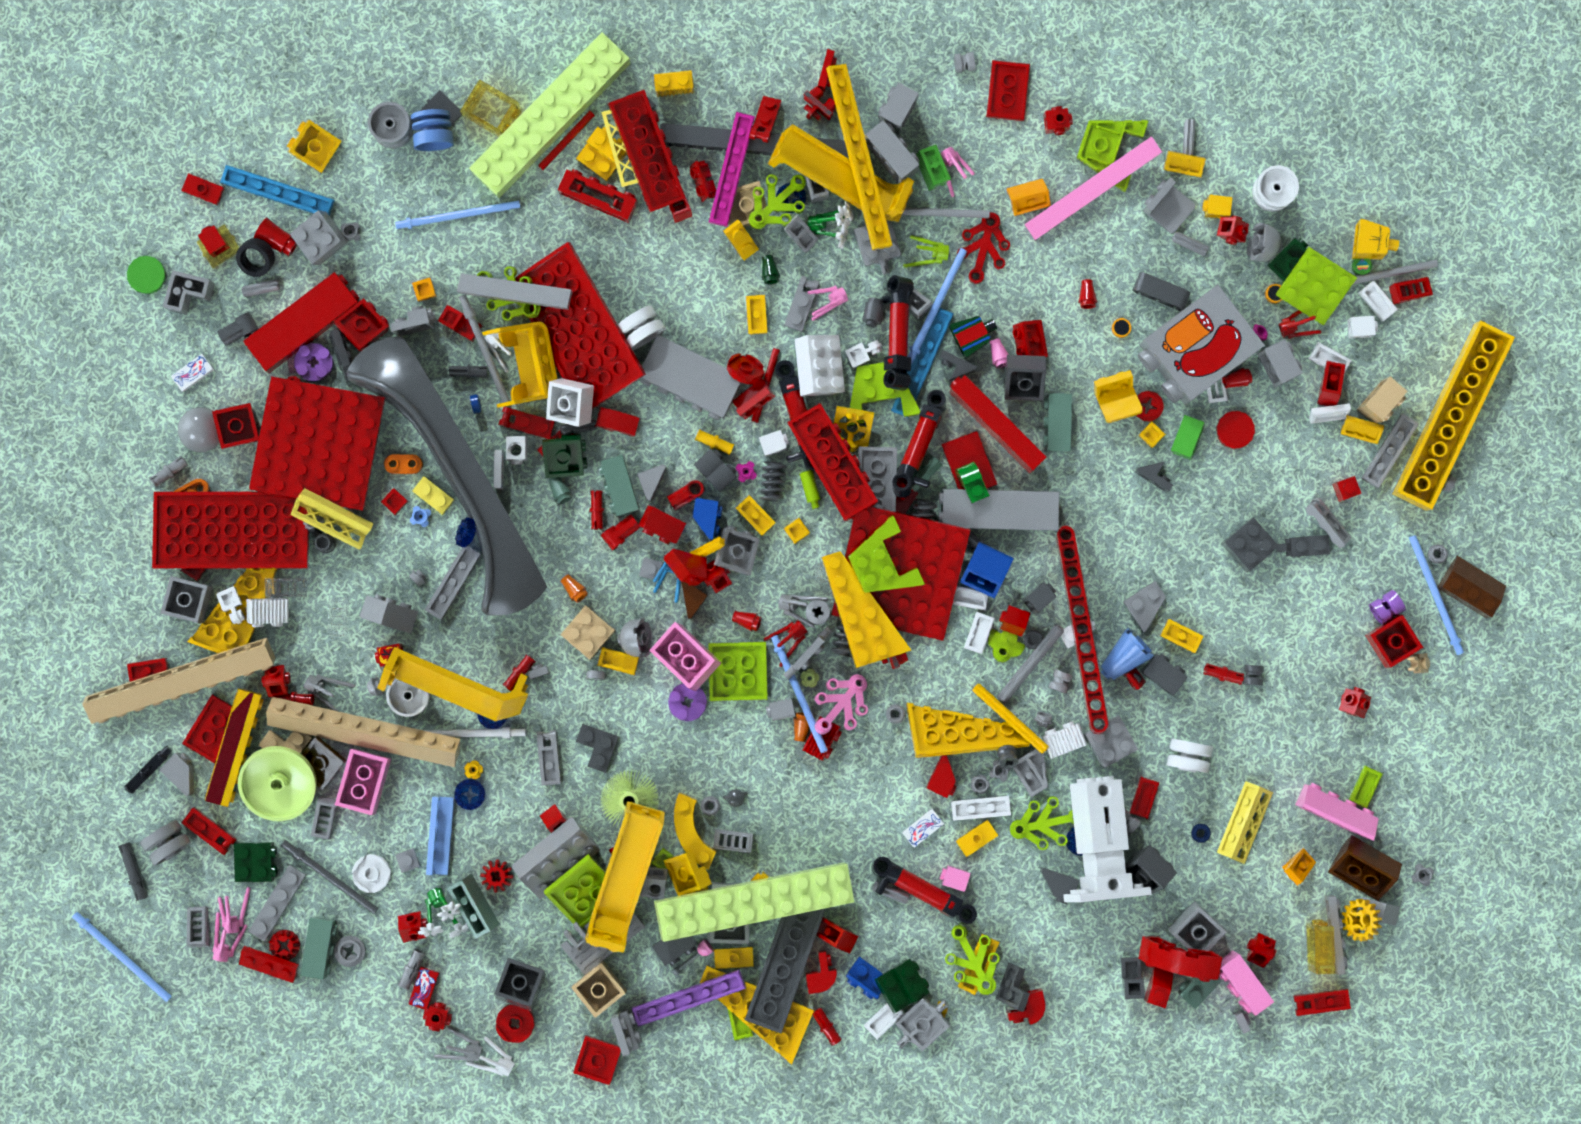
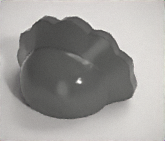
M737 789L731 790L727 795L723 796V799H726L730 806L739 807L744 803L747 792Z

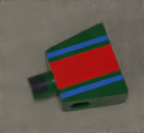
M980 316L952 323L949 329L964 359H967L991 341L988 333L996 330L997 325L993 319L983 323Z

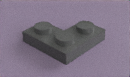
M582 724L576 742L594 748L587 767L606 773L619 736Z
M1008 962L996 999L1016 1010L1024 1012L1030 993L1019 988L1025 969Z

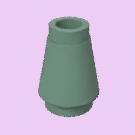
M560 477L548 479L554 501L561 505L572 499V492Z

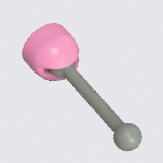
M706 939L701 941L697 947L698 952L680 967L674 968L673 974L679 975L680 971L699 955H710L714 952L713 947Z

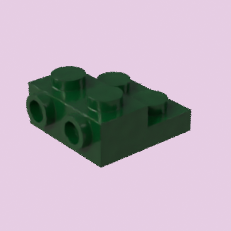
M1294 238L1267 266L1284 282L1309 245L1301 238L1298 240Z
M581 434L563 435L558 439L542 440L545 478L584 476V469H588L587 457H583V451H586L585 439H581Z
M274 842L234 843L235 882L274 881V877H277L278 874L277 865H274V858L277 857V847L274 846Z
M911 959L902 961L874 979L893 1013H897L904 1007L930 993L927 989L929 988L927 980L920 977L918 973L920 968Z

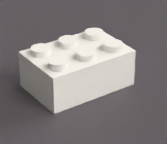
M806 335L795 339L800 396H831L845 392L839 335Z

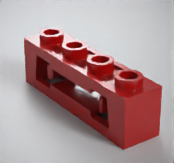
M566 169L558 188L559 194L624 222H630L638 203L635 195L627 191L621 193L617 191V187L607 184V186L602 185L600 180L590 176L588 179L582 176L583 173L578 170L572 169L570 171ZM581 184H584L587 189L613 199L614 207L611 208L610 204L583 193Z

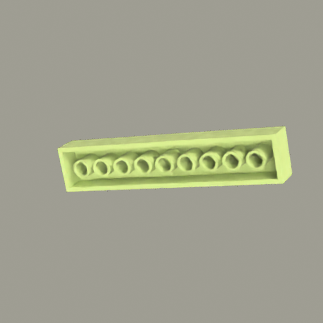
M602 32L469 167L470 171L492 193L500 198L631 64L630 58Z
M838 863L656 900L654 904L661 940L665 942L854 903L848 864Z

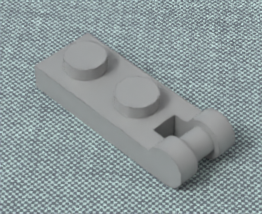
M801 276L784 326L800 332L803 331L815 294L803 292V288L805 286L811 288V290L818 289L819 281H811L807 277Z
M1314 498L1306 507L1307 514L1316 518L1319 526L1328 533L1331 541L1339 548L1344 547L1352 538L1320 498Z
M550 730L549 733L537 732L541 786L561 784L557 731ZM551 740V746H544V741Z

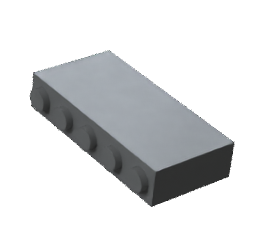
M657 335L642 365L646 375L640 378L642 384L649 387L652 384L658 387L657 391L665 395L669 392L675 395V400L683 404L687 401L692 404L691 407L699 412L703 409L709 412L708 416L715 420H719V418L724 420L742 384L729 375L727 368L660 335Z

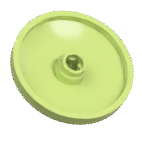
M282 746L265 747L253 753L243 764L238 776V790L244 804L257 816L271 821H286L301 815L312 803L317 788L315 771L309 761L299 752Z

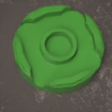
M140 256L134 259L127 270V280L130 286L143 294H152L160 290L166 279V270L163 264L151 256Z

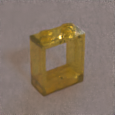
M479 79L461 108L460 113L463 117L500 137L511 126L510 123L513 118L517 119L521 109H519V102ZM486 91L511 105L498 128L472 114Z
M1313 919L1312 923H1306L1308 970L1315 974H1335L1334 926L1329 925L1327 921L1322 919Z

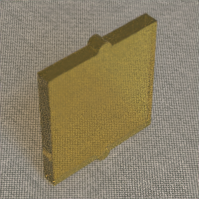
M225 224L218 229L230 248L214 258L208 253L201 240L197 241L203 252V257L207 258L212 268L236 255L239 249L238 244L234 240L235 236L231 235Z

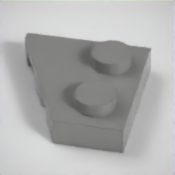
M1154 581L1123 601V603L1144 633L1150 626L1166 596L1157 582Z
M1035 748L1019 758V763L1013 767L1030 797L1048 787L1044 753H1040Z

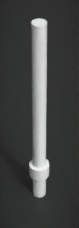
M502 727V729L424 730L450 737H502L504 739L511 738V736H526V729H511V727Z

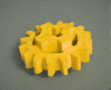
M1356 899L1355 901H1349L1350 905L1344 906L1347 911L1341 913L1345 916V919H1342V923L1346 925L1343 927V930H1348L1347 936H1353L1354 941L1372 940L1373 935L1379 934L1376 929L1382 928L1378 924V921L1382 920L1381 917H1378L1380 910H1375L1376 904H1370V900Z

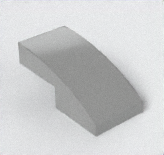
M795 215L784 228L788 236L805 253L818 241V238L798 215Z

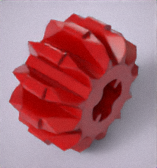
M499 859L495 861V865L492 861H489V867L483 866L482 868L487 873L480 874V877H486V880L481 882L482 885L488 882L489 885L486 889L490 890L494 886L495 893L498 892L499 887L502 891L506 890L505 885H511V882L507 879L514 877L512 874H507V872L512 870V867L505 869L506 861L500 866ZM500 872L499 877H501V880H494L492 873Z

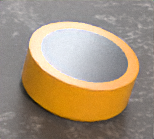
M1272 284L1265 290V298L1268 302L1276 304L1282 301L1281 298L1276 296L1281 285Z
M1124 318L1115 320L1111 327L1112 333L1118 338L1126 337L1131 331L1130 322Z

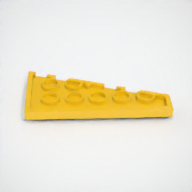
M841 551L821 557L855 667L858 668L912 651L872 594L863 591L854 569Z
M247 569L237 579L234 586L243 605L236 607V610L240 609L245 617L241 624H233L229 616L232 611L223 612L220 603H218L208 618L199 626L196 633L187 642L216 653L249 644L255 627H252V624L246 621V600L267 598L277 569Z
M908 702L906 704L916 758L998 750L1004 745H1012L1015 748L1029 747L1030 745L1007 722L1000 723L991 721L988 718L980 719L973 717V715L948 710H935L928 706H915L913 703Z
M707 965L700 983L727 973ZM744 981L746 989L718 998L727 1009L734 1013L792 1065L814 1012L813 1009L793 1001L782 1033H778L745 1021L756 985Z

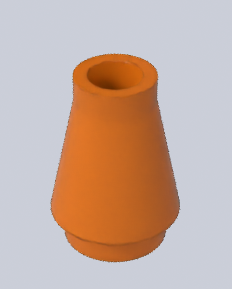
M569 574L560 581L572 601L578 603L587 596L586 587L573 579Z
M798 712L793 717L794 740L805 742L810 727L804 713Z

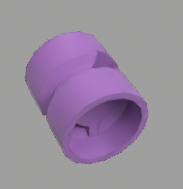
M1394 590L1384 594L1382 600L1378 598L1369 604L1372 614L1381 625L1390 621L1392 615L1398 616L1406 611L1402 599Z

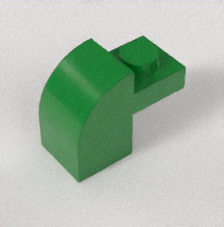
M975 462L955 469L962 488H965L971 504L990 496Z

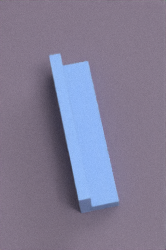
M432 797L426 875L449 874L455 797Z

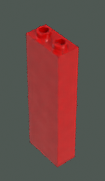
M335 272L243 340L244 344L267 373L270 374L294 356L301 346L311 343L335 325L334 321L358 303L357 300L360 297L353 289L351 291L346 286L348 281L342 274L338 276Z
M966 375L962 378L958 376L951 383L949 393L1029 474L1047 458Z

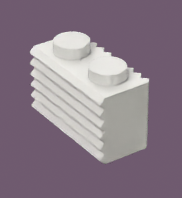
M265 598L246 600V621L252 624V627H264L265 623H271V626L280 627L283 626V623H289L288 599Z
M1071 721L1063 724V729L1056 731L1053 728L1044 732L1045 736H1042V740L1049 746L1047 753L1050 759L1087 745L1079 723L1074 724Z

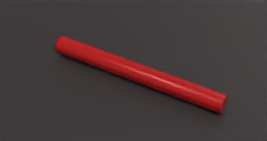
M589 110L538 164V167L544 170L595 115Z
M776 348L772 350L763 379L768 386H770L780 350ZM763 407L753 414L751 421L759 422Z

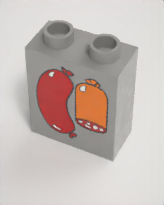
M1217 284L1146 337L1139 344L1143 351L1138 354V358L1150 373L1156 369L1159 370L1166 380L1161 385V388L1173 403L1181 399L1184 405H1187L1265 345Z

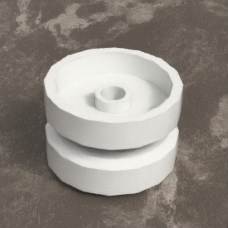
M1281 165L1271 166L1264 170L1254 182L1252 188L1253 199L1265 211H1281L1297 196L1299 190L1298 178L1288 167Z
M652 305L639 309L618 324L623 335L628 336L626 340L632 350L644 346L666 330L661 320H654L657 313Z
M395 678L392 685L388 686L386 698L393 712L400 716L411 717L422 713L429 704L430 693ZM406 692H409L412 695V697L409 700L405 699L404 695H406Z
M1171 739L1169 748L1172 751L1181 752V755H1168L1166 765L1178 767V770L1194 773L1196 771L1209 773L1210 763L1199 760V756L1211 757L1213 746Z

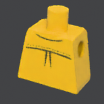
M1360 219L1355 227L1352 259H1383L1387 255L1388 250H1398L1399 240L1389 238V227Z

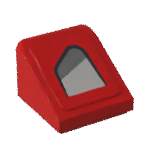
M1137 668L1124 674V677L1134 690L1140 689L1146 683Z

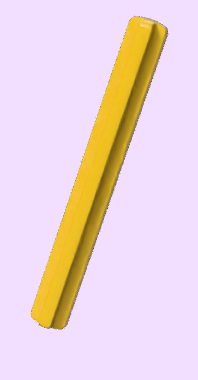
M979 683L973 688V692L1032 746L1042 754L1046 752L1049 746Z

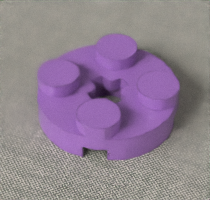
M310 343L299 348L294 358V366L297 373L304 380L319 382L332 372L333 358L329 350L323 345ZM312 358H316V361H319L315 368H312L311 364H309V360H312Z
M680 684L670 693L668 705L671 713L679 720L693 721L698 719L705 711L707 698L701 688L693 691L685 684ZM688 696L689 699H693L691 707L689 708L687 707V705L683 706L682 702L685 701L684 697Z

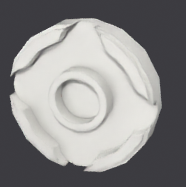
M369 854L361 857L355 862L352 869L354 884L366 893H375L382 890L388 885L391 878L389 863L379 855Z

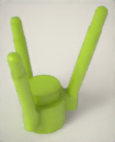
M911 235L910 238L933 245V247L917 245L916 248L932 251V257H935V259L907 263L903 267L933 263L942 264V260H948L949 245H943L940 242Z

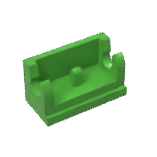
M937 145L918 151L916 156L919 159V169L929 191L939 185L943 186L951 180Z
M1184 415L1171 448L1173 454L1192 460L1205 427V422Z

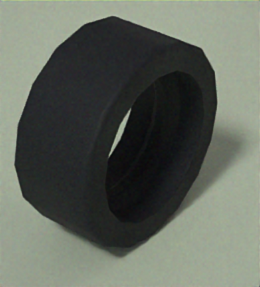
M251 238L245 241L237 250L236 261L239 268L247 275L261 277L274 265L275 254L267 242L258 238ZM252 248L259 251L265 259V265L263 267L253 265L246 256L247 249Z

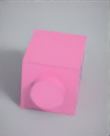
M947 865L946 869H942L939 879L942 880V885L965 892L971 873Z

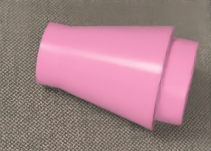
M998 338L990 341L993 365L996 368L1006 367V358L1009 354L1001 340Z

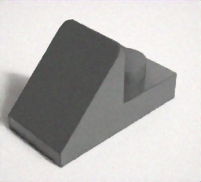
M944 350L939 357L942 365L948 368L956 367L949 381L956 379L958 376L963 377L964 375L974 373L977 366Z
M1165 462L1139 467L1134 472L1166 493L1173 486V484L1169 483L1171 480L1162 474L1160 476L1157 475Z

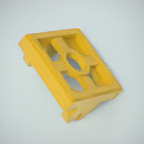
M837 406L834 423H837L840 429H845L848 433L847 442L851 447L850 451H857L859 447H868L874 412ZM844 416L851 419L846 423L839 422ZM863 419L866 426H860L858 421ZM849 423H856L858 429L855 432H850L847 429ZM858 432L865 433L860 440L853 441L855 434Z

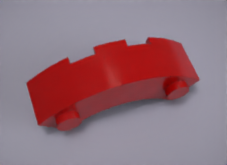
M1142 936L1138 959L1145 962L1146 966L1198 978L1203 982L1218 980L1222 957L1215 952L1188 948V951L1182 948H1177L1176 944L1160 937Z

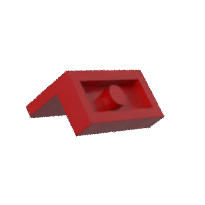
M762 379L759 383L752 385L734 399L733 403L737 407L736 411L746 420L776 396Z

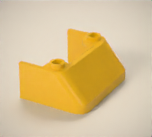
M533 322L482 332L483 336L499 334L500 342L505 347H514L521 384L515 385L511 389L512 401L496 404L497 408L547 399L549 381L557 380L547 326L543 322Z

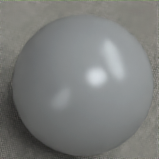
M196 407L190 409L181 417L178 423V436L182 444L189 450L207 452L219 444L212 414L213 410L205 407Z

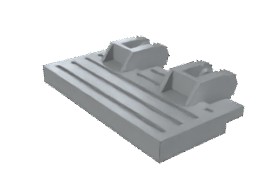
M635 912L629 925L626 942L645 928V925ZM575 922L573 924L574 929L582 938L577 941L572 933L566 929L563 933L571 944L566 940L560 946L581 972L586 975L613 952L607 948L594 947L586 943L585 937L587 933ZM587 923V924L584 926L587 930H588L589 923Z

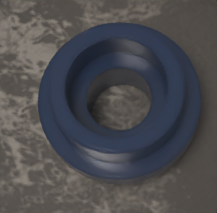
M1200 823L1192 828L1191 836L1194 841L1204 843L1209 840L1211 831L1207 825ZM1200 829L1204 831V835L1202 837H1199L1197 835V832Z

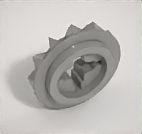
M351 935L341 938L334 948L336 960L346 967L358 965L364 959L366 952L364 943L358 937ZM354 944L353 951L356 954H351L346 958L347 951L345 948H350Z

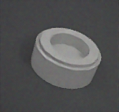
M587 671L586 679L602 681L605 680L606 673L603 671Z

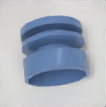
M428 109L411 114L412 130L419 131L413 134L415 150L437 151L454 146L453 133L450 130H446L451 127V121L449 120L451 116L448 110Z

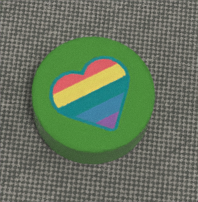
M1354 259L1352 262V270L1359 276L1369 273L1372 268L1370 259Z

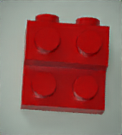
M364 298L334 321V324L359 351L372 341L378 340L389 330L387 319L382 315L380 316L376 312L375 306Z

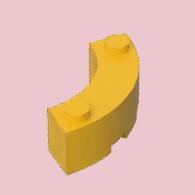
M679 792L674 807V825L677 837L685 852L692 851L696 863L702 867L705 866L709 870L717 850L707 845L696 829L694 810L697 799Z

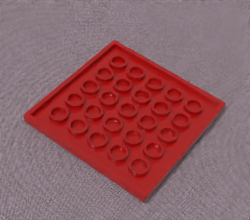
M271 376L249 490L297 499L305 488L341 507L364 511L386 398Z
M873 506L854 516L845 558L850 565L848 556L867 540L875 530L881 527L890 516H894L901 532L883 540L899 576L918 568L924 585L870 593L898 631L944 641L970 529ZM834 600L831 615L840 617Z

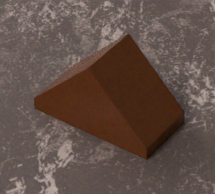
M681 582L688 619H692L708 596L696 587Z

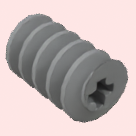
M823 600L810 602L806 607V618L814 625L825 623L830 616L828 604ZM819 607L823 615H819L817 618L812 611L813 609L817 610Z

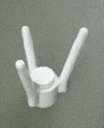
M499 334L486 335L484 339L488 343V348L492 351L504 371L508 373L509 370L496 349L501 348L507 355H511V352L500 342Z
M484 1037V1040L504 1059L500 1058L498 1062L480 1056L481 1060L494 1065L495 1068L466 1061V1065L508 1077L515 1064L511 1061L512 1057L507 1055L488 1037Z

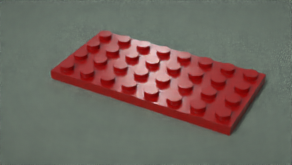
M571 242L565 243L515 277L517 282H519L521 277L528 276L532 279V284L572 290L569 310L541 306L540 314L535 318H529L531 323L543 322L547 326L554 364L562 378L594 385L592 409L646 375ZM533 305L530 306L531 312L534 311Z
M259 491L154 492L152 569H308L309 531L305 528L302 520L290 515L296 498ZM299 505L297 511L304 515L308 514L307 510Z

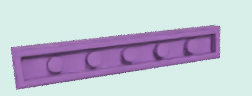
M740 969L634 1006L632 1007V1012L639 1027L744 990L746 985Z

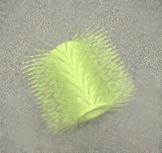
M625 770L623 775L622 773H620V776L619 774L618 776L617 774L616 776L614 775L613 783L608 780L605 784L606 791L604 793L602 790L603 793L601 794L603 796L601 798L606 799H600L603 800L600 804L605 806L604 810L606 811L604 814L608 813L606 817L612 814L609 817L611 819L615 815L612 819L613 821L619 813L621 815L623 811L625 812L626 796H632L635 804L649 808L657 806L656 808L658 809L659 801L653 800L659 798L654 793L657 792L655 789L656 785L651 787L654 784L653 782L647 786L651 783V780L646 783L649 777L642 785L641 781L635 789L633 787L635 772L632 782V770L630 772V783L629 771H627L626 778Z

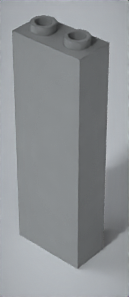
M943 489V493H939V504H942V512L938 514V522L964 528L1058 530L1059 492L987 490L990 496L971 504L965 489Z

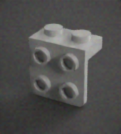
M1170 177L1167 182L1163 180L1156 188L1159 192L1155 196L1151 194L1144 204L1147 206L1143 212L1172 234L1193 211L1195 204L1174 187L1176 182Z

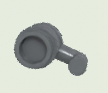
M315 527L308 530L316 538L314 543L318 551L330 553L335 549L336 541L331 535L322 534Z

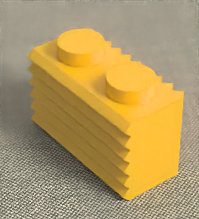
M692 70L654 74L657 97L694 93Z

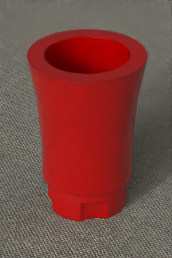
M268 217L261 222L253 237L264 240L271 248L287 256H290L297 246L291 235L273 223Z

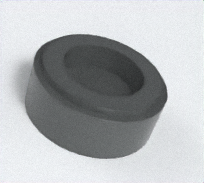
M1036 630L1028 631L1024 636V644L1029 649H1036L1043 640L1042 634Z

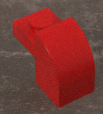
M826 950L818 951L821 970L806 973L809 994L828 990L836 980L837 970L836 968L828 969V966H832L830 954L826 955Z
M1040 988L1026 991L1030 995L1024 1012L1016 1009L1006 1011L1008 1020L1013 1021V1023H1020L1024 1021V1018H1027L1029 1025L1037 1023L1045 1012L1043 990Z

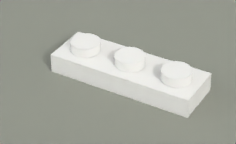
M1009 796L951 801L953 821L1011 815Z

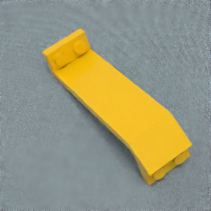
M794 124L781 133L768 165L775 168L778 164L785 163L862 210L850 160ZM875 175L886 220L899 222L907 206V201L913 192L912 185L914 180L907 177L899 184H890Z
M394 647L384 667L377 688L385 691L387 685L391 686L396 678L493 721H499L520 715L528 697V694L525 693L528 687L525 684L528 676L520 674L511 692L500 693Z
M627 801L624 818L591 914L585 937L586 943L594 947L607 948L612 952L624 953L629 925L664 825L665 812Z

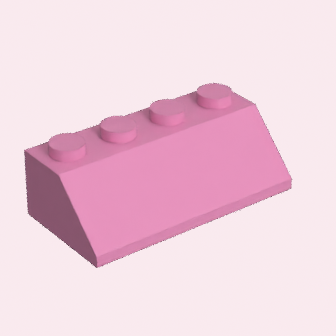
M1314 783L1310 785L1304 784L1295 804L1296 806L1363 838L1374 841L1379 818L1373 816L1375 812L1363 808L1362 811L1356 808V803L1347 799L1343 802L1338 799L1339 795L1331 791L1328 794L1322 792V787Z

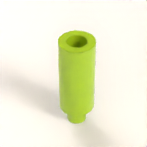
M809 470L800 473L807 503H811L812 509L819 508L818 501L821 499L813 471Z

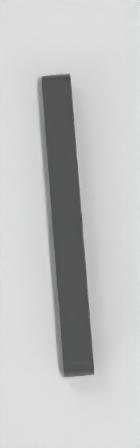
M669 123L660 124V129L663 130L666 140H664L665 145L669 144L668 146L675 147L687 146V148L704 149L705 147L706 150L723 151L725 149L727 151L732 131L731 129ZM772 133L768 143L762 142V139H750L746 153L758 155L763 153V155L771 156L781 134ZM816 138L849 159L844 140Z

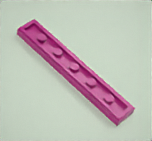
M736 112L709 218V223L728 227L755 116Z

